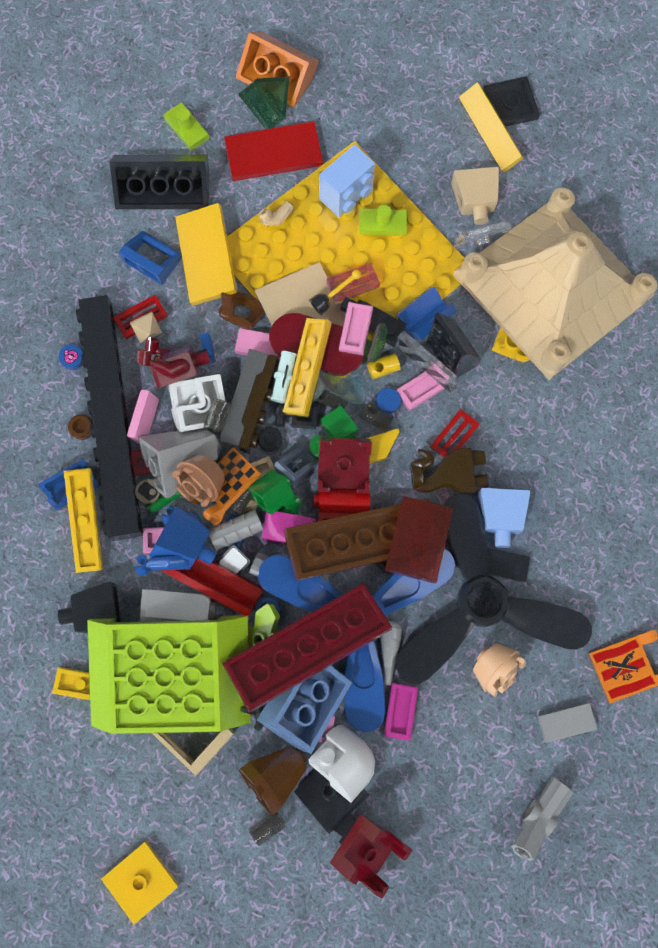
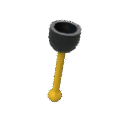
M354 270L348 279L328 295L320 293L309 299V302L318 314L322 315L330 307V298L354 279H359L361 271Z

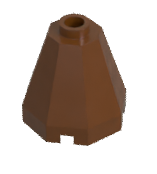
M289 746L252 760L238 771L248 788H251L256 794V799L270 815H273L283 807L306 771L305 762L307 758L301 750Z

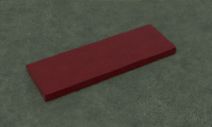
M362 583L222 664L248 712L251 713L391 631L392 626L366 585Z

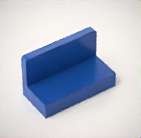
M430 287L398 312L397 317L400 321L407 324L405 330L410 338L422 340L429 335L436 313L451 317L457 312V309L453 303L444 302L435 287Z

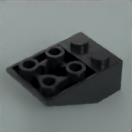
M436 313L426 346L432 356L436 355L441 362L440 368L446 376L450 375L452 380H455L477 367L481 358L456 321L441 313Z

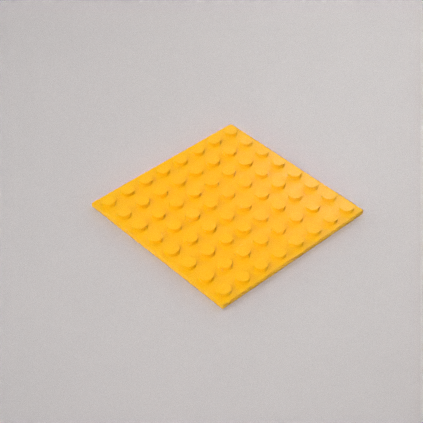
M356 141L352 142L266 207L271 212H277L285 201L289 202L294 210L283 224L266 226L261 223L258 213L227 236L234 276L258 302L260 301L255 293L256 289L320 262L333 289L348 279L354 270L361 271L359 279H354L336 294L340 303L343 302L345 297L356 302L362 300L398 319V312L430 287H435L443 300L461 286V283L453 274L457 268L462 266L464 257L376 163L371 194L365 199L361 198L351 212L344 213L338 218L319 199V174L354 144L374 162ZM381 205H388L394 210H407L406 236L359 235V210L378 209ZM368 333L362 364L387 345V343ZM319 372L332 388L348 376H333Z

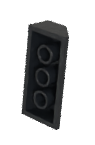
M208 154L114 155L109 162L115 209H201L209 206Z

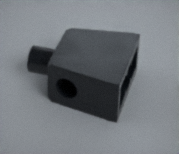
M111 581L72 594L70 597L71 607L58 610L60 625L73 623L74 630L77 633H88V619H115V622H121L117 586Z

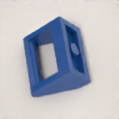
M141 231L124 244L119 251L125 264L161 285L164 284L182 259V253L145 231ZM145 242L170 258L159 266L137 253V250Z

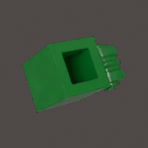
M341 405L321 418V427L327 433L326 437L356 438L358 435V427ZM321 435L314 436L310 441L311 454L318 458L319 439L323 437Z
M271 469L248 487L257 506L270 515L276 511L298 515V507L301 505V501L290 488L292 483L285 474H279Z

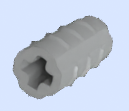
M253 510L209 529V537L217 551L226 546L229 547V545L235 542H241L242 539L263 531L256 511Z

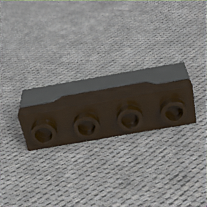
M249 349L219 439L221 446L230 449L234 447L237 451L250 454L252 448L257 447L260 434H257L259 425H264L267 411L264 410L266 402L270 403L272 401L271 397L274 388L271 387L275 379L274 374L278 371L279 367L278 356Z

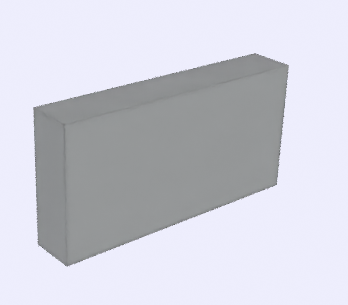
M590 703L537 716L546 743L597 730Z

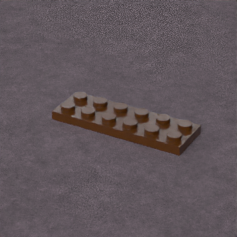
M429 498L289 527L283 530L296 581L418 554L431 547H443Z

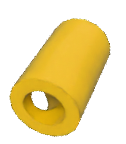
M392 353L367 362V368L372 380L399 371L400 363L396 354Z

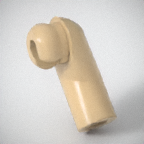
M285 201L277 212H271L266 208L262 209L259 212V218L261 223L266 226L281 225L294 208L289 202Z

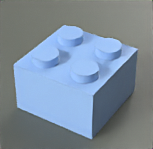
M354 144L319 174V199L338 218L344 213L351 212L356 203L361 198H367L373 190L375 163Z

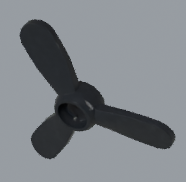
M462 493L454 494L445 501L442 506V518L450 548L465 583L461 585L457 593V609L426 627L400 651L396 659V669L399 676L410 684H421L427 681L454 655L474 626L485 628L495 625L501 620L535 639L555 646L573 650L584 647L590 641L592 635V625L588 618L578 611L552 603L509 597L504 585L499 580L489 576L487 539L478 504L472 497ZM487 586L494 593L498 608H495L488 615H481L479 617L471 609L467 596L474 589Z

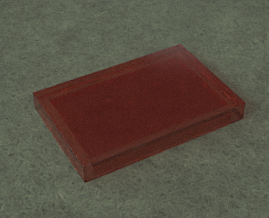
M403 496L385 571L436 584L453 509Z

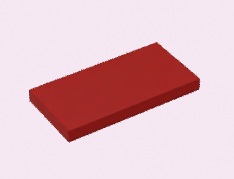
M314 121L224 136L233 182L323 165Z

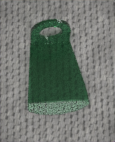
M384 323L379 324L375 328L371 340L367 339L363 365H366L368 362H376L380 357L387 337V328Z

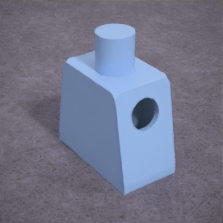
M481 488L478 492V502L485 533H495V547H511V534H519L523 531L530 490Z

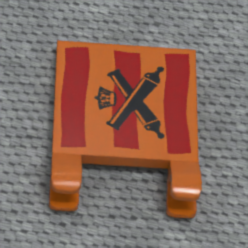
M649 630L588 653L609 703L658 686V673L654 675L642 646L658 640L656 630Z

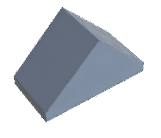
M301 445L276 461L274 466L277 473L285 474L290 479L291 487L295 489L318 465L319 459Z

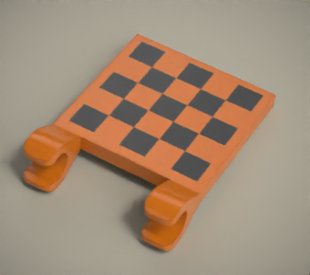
M234 447L217 463L225 476L224 483L215 500L217 504L207 508L203 513L204 517L210 520L213 525H218L222 521L225 511L261 475ZM195 499L192 501L194 504L200 503Z

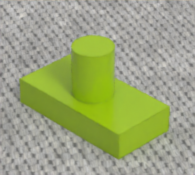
M182 102L163 114L164 120L190 151H193L209 140V134Z
M381 205L378 209L359 210V235L406 236L407 210H394L388 205Z

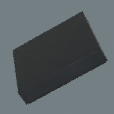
M527 77L485 85L483 87L484 92L505 127L539 119L540 114Z

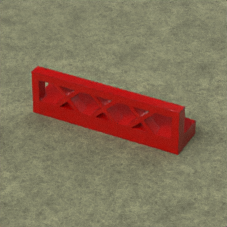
M197 558L189 570H160L244 616L251 614L264 590L258 584L215 561H212L209 565Z

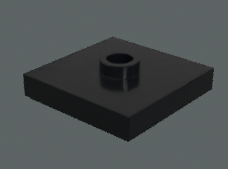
M317 770L294 791L329 834L369 796V793L363 789L352 802H349Z

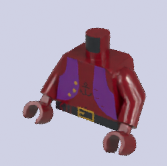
M149 337L145 342V349H139L137 353V362L142 366H150L157 388L196 376L200 369L199 366L211 363L207 348L194 352L192 345L172 351L165 347L161 349L159 348L160 340Z

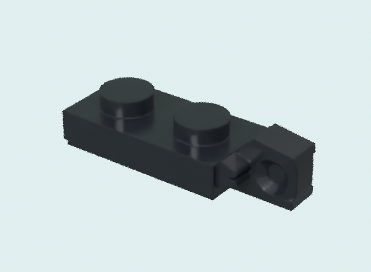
M345 297L343 302L341 303L340 310L346 313L349 302L369 306L373 305L362 300H358V302H356L348 297ZM373 306L368 333L395 347L407 324Z

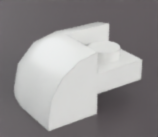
M220 374L179 381L168 385L172 403L171 412L179 432L206 428L213 425L221 417L225 408V396Z
M338 725L326 734L327 740L308 760L313 768L330 781V785L349 802H352L374 775L375 759L372 750L364 740L345 725Z

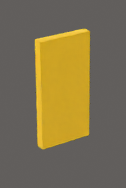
M216 203L176 216L190 303L194 306L221 298L222 292L230 295L237 293L222 206Z

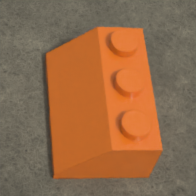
M262 31L249 32L235 78L294 108L312 82L319 60Z

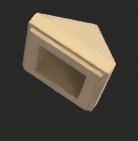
M152 312L130 322L140 343L145 342L149 337H155L162 333Z

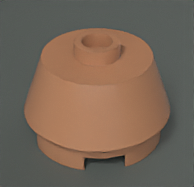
M197 455L180 462L172 474V477L176 478L179 483L176 488L180 494L190 502L194 499L201 502V507H205L217 499L225 480L224 473L219 465L205 455Z

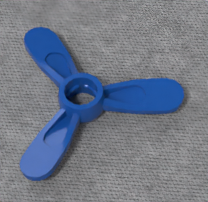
M431 547L425 549L398 568L371 595L386 617V614L420 600L446 583L454 573V558L444 548ZM274 555L267 557L261 563L258 570V580L264 590L299 608L315 611L343 595L320 576L296 581L291 560L285 556ZM372 641L346 657L344 676L352 684L345 694V714L349 724L355 730L361 732H371L377 729L383 722L385 715L383 675L375 643Z

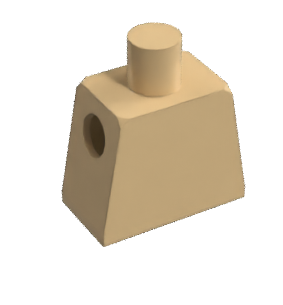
M499 167L455 170L453 173L451 184L462 215L473 214L476 225L487 223L488 213L495 211L498 202Z

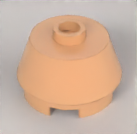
M496 643L479 654L473 672L484 692H489L496 697L498 691L502 694L516 680L517 668L524 669L526 661L520 656L519 651Z

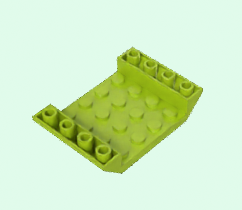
M248 615L221 616L219 620L115 622V619L87 620L92 727L110 734L221 732L251 723V714L241 712L240 710L242 706H246L222 664L249 648Z

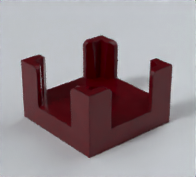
M320 437L318 492H331V489L356 490V493L369 494L371 440L366 438Z
M360 814L333 856L330 864L349 882L357 885L358 881H360L374 895L383 899L389 889V885L377 873L391 851L406 861L413 849L389 830Z

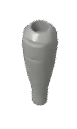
M389 621L392 630L380 636L384 685H392L393 671L401 641L402 627L399 622Z

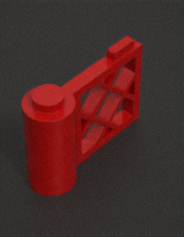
M331 489V492L314 493V508H319L318 521H322L324 518L332 519L370 511V492L369 494L356 493V490Z

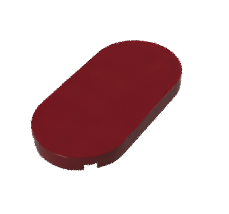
M288 313L279 317L273 323L269 332V342L279 358H281L282 351L298 354L306 319L313 317L300 313ZM331 324L320 372L333 376H345L361 366L364 355L339 351L344 326Z

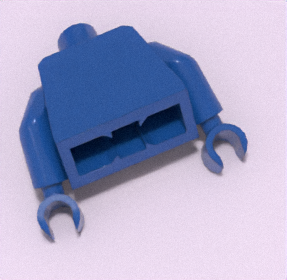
M169 506L166 509L167 515H161L165 527L149 554L151 558L148 560L145 555H139L136 559L141 565L134 566L138 575H147L151 570H189L197 558L209 565L212 563L217 551L204 544L210 531L205 527L197 513L183 511L177 506L176 508Z

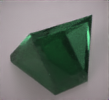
M290 76L257 78L238 93L239 97L265 129L275 127L286 117Z

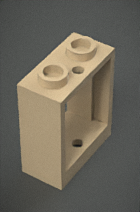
M232 729L221 731L196 760L168 733L152 734L197 776L232 738L235 732Z

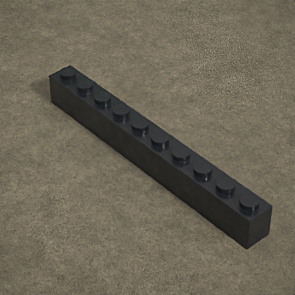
M108 295L78 299L79 309H76V317L78 323H81L82 331H79V340L85 350V354H82L81 358L83 367L87 369L88 377L84 378L87 392L90 391L91 400L87 401L89 414L93 415L94 422L90 424L92 438H96L97 446L93 448L95 462H99L100 470L96 472L98 486H102L103 494L99 496L101 510L105 511L106 520L102 521L103 532L112 541L143 536L139 500L135 494L137 485L131 457V440L127 437L129 425L115 321L113 319V305Z

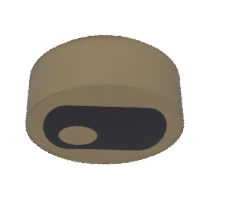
M152 479L142 480L136 486L135 494L142 504L149 505L161 497V493L157 491Z

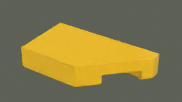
M399 429L366 438L372 442L369 465L386 460L399 435Z

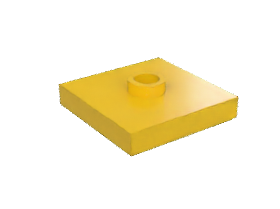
M147 840L101 878L133 924L137 923L179 886Z

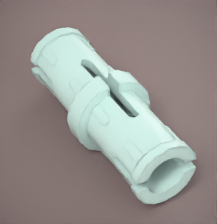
M288 351L281 352L278 371L274 374L276 380L271 397L272 401L285 403L289 385L293 378L292 372L297 354Z

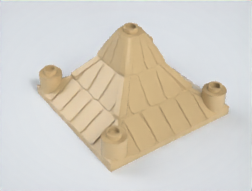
M567 188L555 189L545 205L512 228L508 233L504 234L480 253L473 252L468 254L464 258L462 266L457 268L453 274L548 380H551L647 303L655 295L654 292L658 286L656 279L651 274L641 273L636 277L632 275L631 271L571 210L575 202V196Z

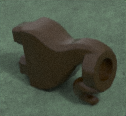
M471 448L454 450L440 462L433 474L427 478L424 477L423 471L430 468L434 463V456L431 452L418 449V454L424 458L410 463L413 489L422 493H430L440 488H449L459 494H474L476 491H480L481 488L489 487L487 474L474 475L473 466L486 464L485 451L471 450Z

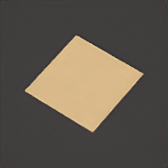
M320 262L255 290L271 325L285 314L300 313L317 319H328L334 324L344 326L346 313L340 310L341 303L336 294L330 298V307L322 315L318 314L309 302V299L317 294L323 293L328 295L334 290Z

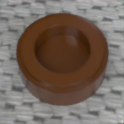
M76 415L70 419L68 431L75 439L86 440L91 437L90 424H93V422L86 415Z

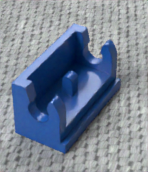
M84 459L38 484L41 491L48 497V503L56 511L68 505L64 471L91 468ZM92 470L93 485L95 490L100 486H98L96 475Z

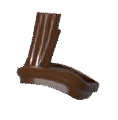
M224 292L221 293L222 305L219 308V316L225 321L249 330L263 316L264 309L261 303L252 296L242 292L231 295ZM239 305L247 306L250 308L251 314L249 317L243 318L234 314V308Z

